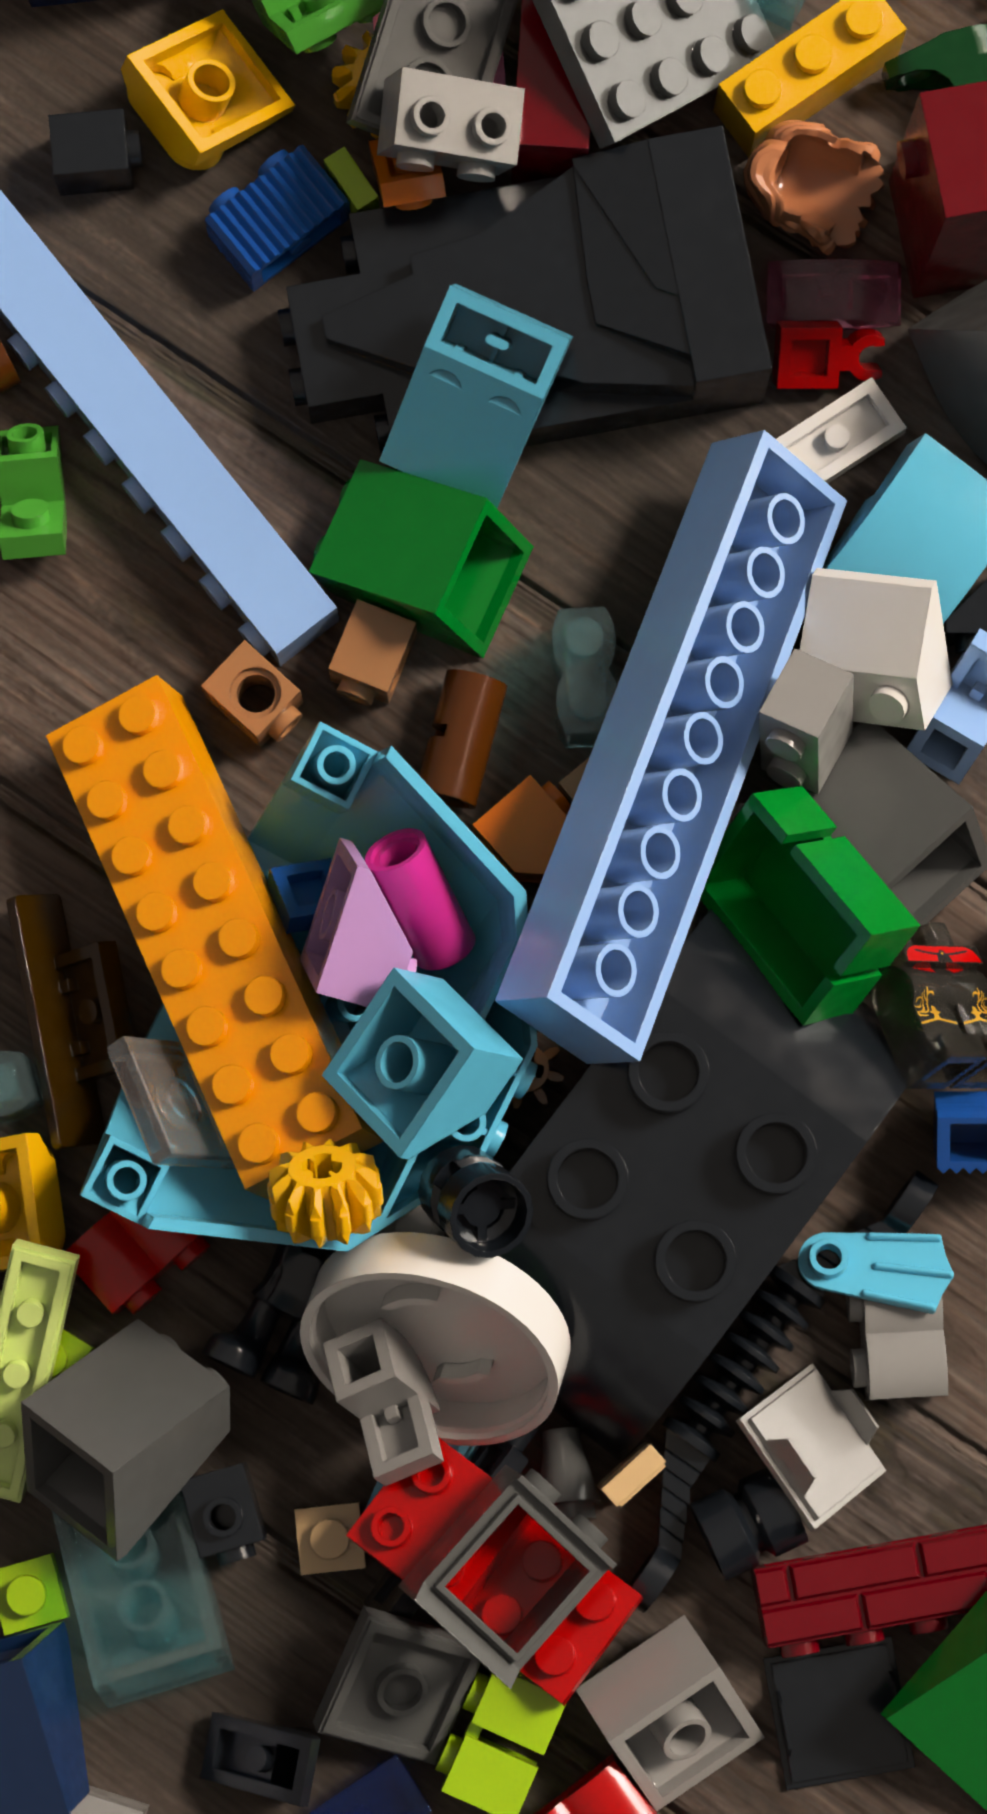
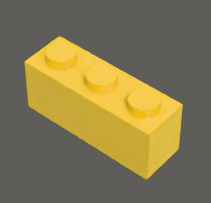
M840 0L719 83L713 111L749 158L754 149L764 141L769 130L776 124L787 120H807L884 66L885 62L897 57L907 28L885 0Z

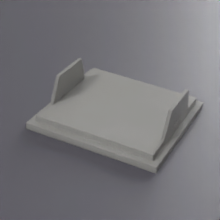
M813 1363L736 1420L811 1532L886 1472V1469L869 1446L879 1425L854 1389L831 1390Z

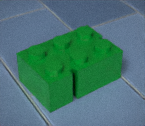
M797 786L752 793L724 833L700 900L709 911L712 909L750 955L778 996L804 1026L832 1017L854 1013L881 978L882 974L878 968L890 966L921 925L845 836L831 837L837 826L805 788Z

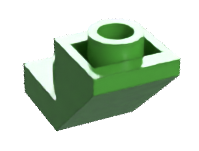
M25 423L16 425L9 430L0 431V548L3 560L66 554L67 511L59 425L41 427L37 424Z

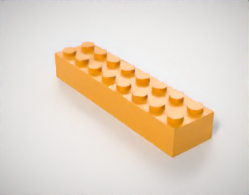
M155 675L47 734L46 738L245 1190L269 1200L267 1191L269 1170L279 1165L280 1154L285 1152H301L303 1142H307L312 1146H319L331 1138L335 1146L339 1147L348 1143H357L361 1153L384 1142L322 1076V1073L341 1047V1043L318 993L315 992L300 961L301 955L291 933L286 934L267 886V880L183 696L158 675Z

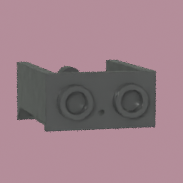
M504 1465L401 1581L398 1587L475 1656L495 1677L509 1689H512L521 1668L609 1568L613 1569L617 1564L601 1549L608 1541V1538L579 1512L570 1520L554 1505L561 1494L545 1478L532 1468L523 1476L509 1466ZM518 1505L576 1560L503 1641L445 1586Z

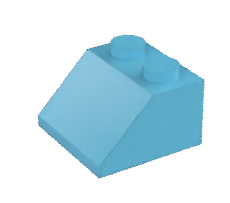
M393 967L322 1073V1076L399 1158L409 1160L487 1113L523 1058L443 978Z

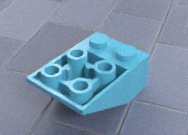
M458 284L450 285L425 342L379 461L404 473L485 497L498 508L573 336Z

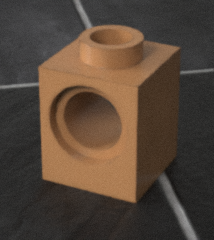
M357 599L328 668L330 680L339 684L336 690L337 693L366 706H371L374 699L389 704L417 638L416 622Z
M246 640L201 685L206 699L260 748L271 737L276 742H280L294 729L303 716L298 710L304 703L301 690ZM264 685L274 691L275 698L268 709L256 713L247 711L240 705L242 694L251 686Z

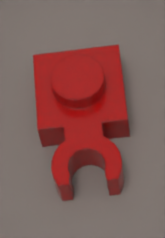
M776 321L772 382L777 389H838L840 371H850L856 378L863 381L871 377L874 380L882 378L883 370L880 366L872 362L861 363L859 362V356L869 346H885V338L879 331L871 328L856 330L848 338H842L843 327L838 321Z

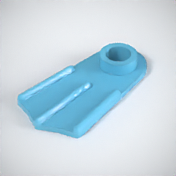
M823 1232L807 1239L798 1255L800 1274L809 1285L816 1289L929 1314L936 1312L943 1293L954 1278V1272L946 1257L940 1234ZM824 1250L833 1251L839 1256L840 1264L833 1269L823 1268L816 1260L817 1254Z

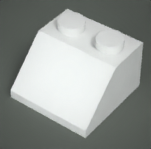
M816 568L811 579L800 651L854 674V722L925 731L953 685L937 581Z

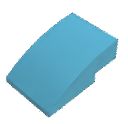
M928 434L921 435L905 447L876 493L864 501L825 560L823 568L936 580L944 624L987 566V479Z

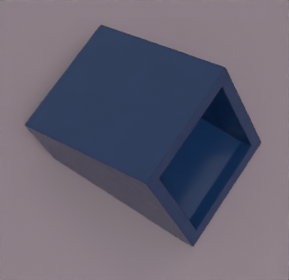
M61 1621L0 1637V1814H71L72 1810L87 1796L90 1790L69 1637L65 1622Z

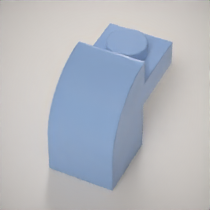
M981 628L952 669L951 678L953 685L926 730H916L906 748L923 764L958 785L987 743V632Z

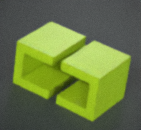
M477 1671L462 1705L463 1709L472 1713L468 1726L462 1737L450 1733L435 1767L436 1771L445 1774L441 1791L490 1814H519L538 1771V1766H536L538 1762L481 1736L482 1728L544 1756L565 1706L521 1673H518L512 1689H509L491 1672L487 1676Z

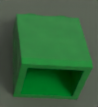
M360 459L352 478L342 488L338 509L326 535L318 541L315 547L313 563L309 573L337 597L353 604L359 599L416 622L418 632L483 659L534 546L487 498Z

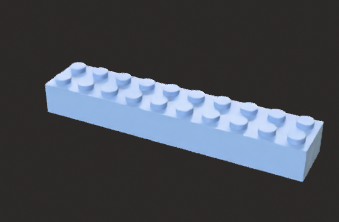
M765 430L713 442L710 446L495 999L496 1003L586 1064L640 1062L758 744L760 738L759 710L791 655L806 614L812 574L816 568H823L847 500Z

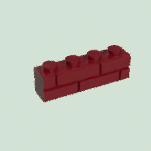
M987 1524L762 1564L750 1569L764 1645L768 1649L780 1647L781 1657L791 1658L820 1652L818 1640L844 1635L846 1646H858L885 1640L883 1628L908 1624L911 1635L948 1629L947 1616L968 1613L987 1591Z

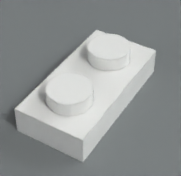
M871 377L779 436L776 440L828 484L903 436L907 427Z

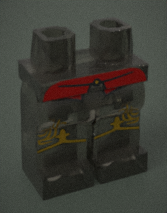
M929 922L921 925L891 965L878 968L882 976L868 993L872 994L871 999L874 1011L895 1063L907 1084L906 1089H945L948 1086L950 1089L987 1088V979L981 972L976 970L983 964V961L976 947L955 946L945 923Z

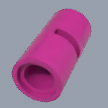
M406 828L391 832L376 841L367 851L365 862L412 948V956L414 959H417V965L424 970L434 971L450 967L461 961L473 949L476 937L425 834L418 829Z

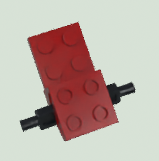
M546 1420L531 1432L503 1443L481 1445L470 1461L439 1438L444 1462L381 1488L346 1534L353 1543L387 1569L386 1573L365 1599L364 1604L366 1606L409 1619L413 1617L420 1606L404 1593L398 1585L504 1465L509 1466L518 1473L522 1472L529 1461L522 1452L542 1425L546 1423ZM517 1505L445 1587L504 1641L576 1559ZM607 1570L519 1672L565 1706L644 1599L643 1596L611 1571Z

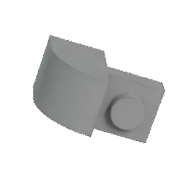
M379 1318L323 1343L336 1402L360 1419L374 1479L387 1486L444 1462L432 1415L440 1411L434 1389L419 1357L400 1332L385 1320Z

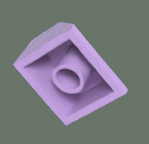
M340 837L300 961L316 993L367 1007L393 967L416 972L417 959L411 958L413 950L358 849L351 840Z

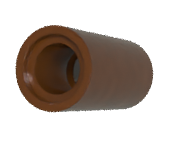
M449 669L446 671L432 727L436 729L435 736H429L419 776L447 806L475 809L508 686L495 678L460 669Z

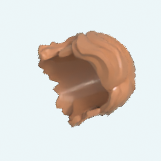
M787 120L776 124L769 130L764 141L750 154L743 174L748 196L758 208L764 220L775 227L780 226L789 233L801 234L809 239L812 247H819L823 253L830 255L836 246L849 249L857 244L856 238H859L861 234L860 228H865L868 220L859 208L874 210L876 203L873 195L884 188V182L880 179L884 176V169L879 163L881 154L876 144L853 141L849 138H838L821 123Z

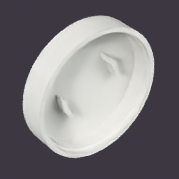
M416 1232L376 1234L348 1252L335 1251L324 1262L319 1270L301 1319L300 1340L310 1367L325 1387L333 1394L334 1389L323 1343L382 1318L405 1337L419 1357L430 1379L440 1408L439 1412L432 1414L437 1434L448 1445L480 1446L510 1441L537 1428L552 1412L571 1350L568 1326L560 1309L550 1295L535 1280L512 1263L499 1256L493 1258L475 1257L462 1250L451 1238Z

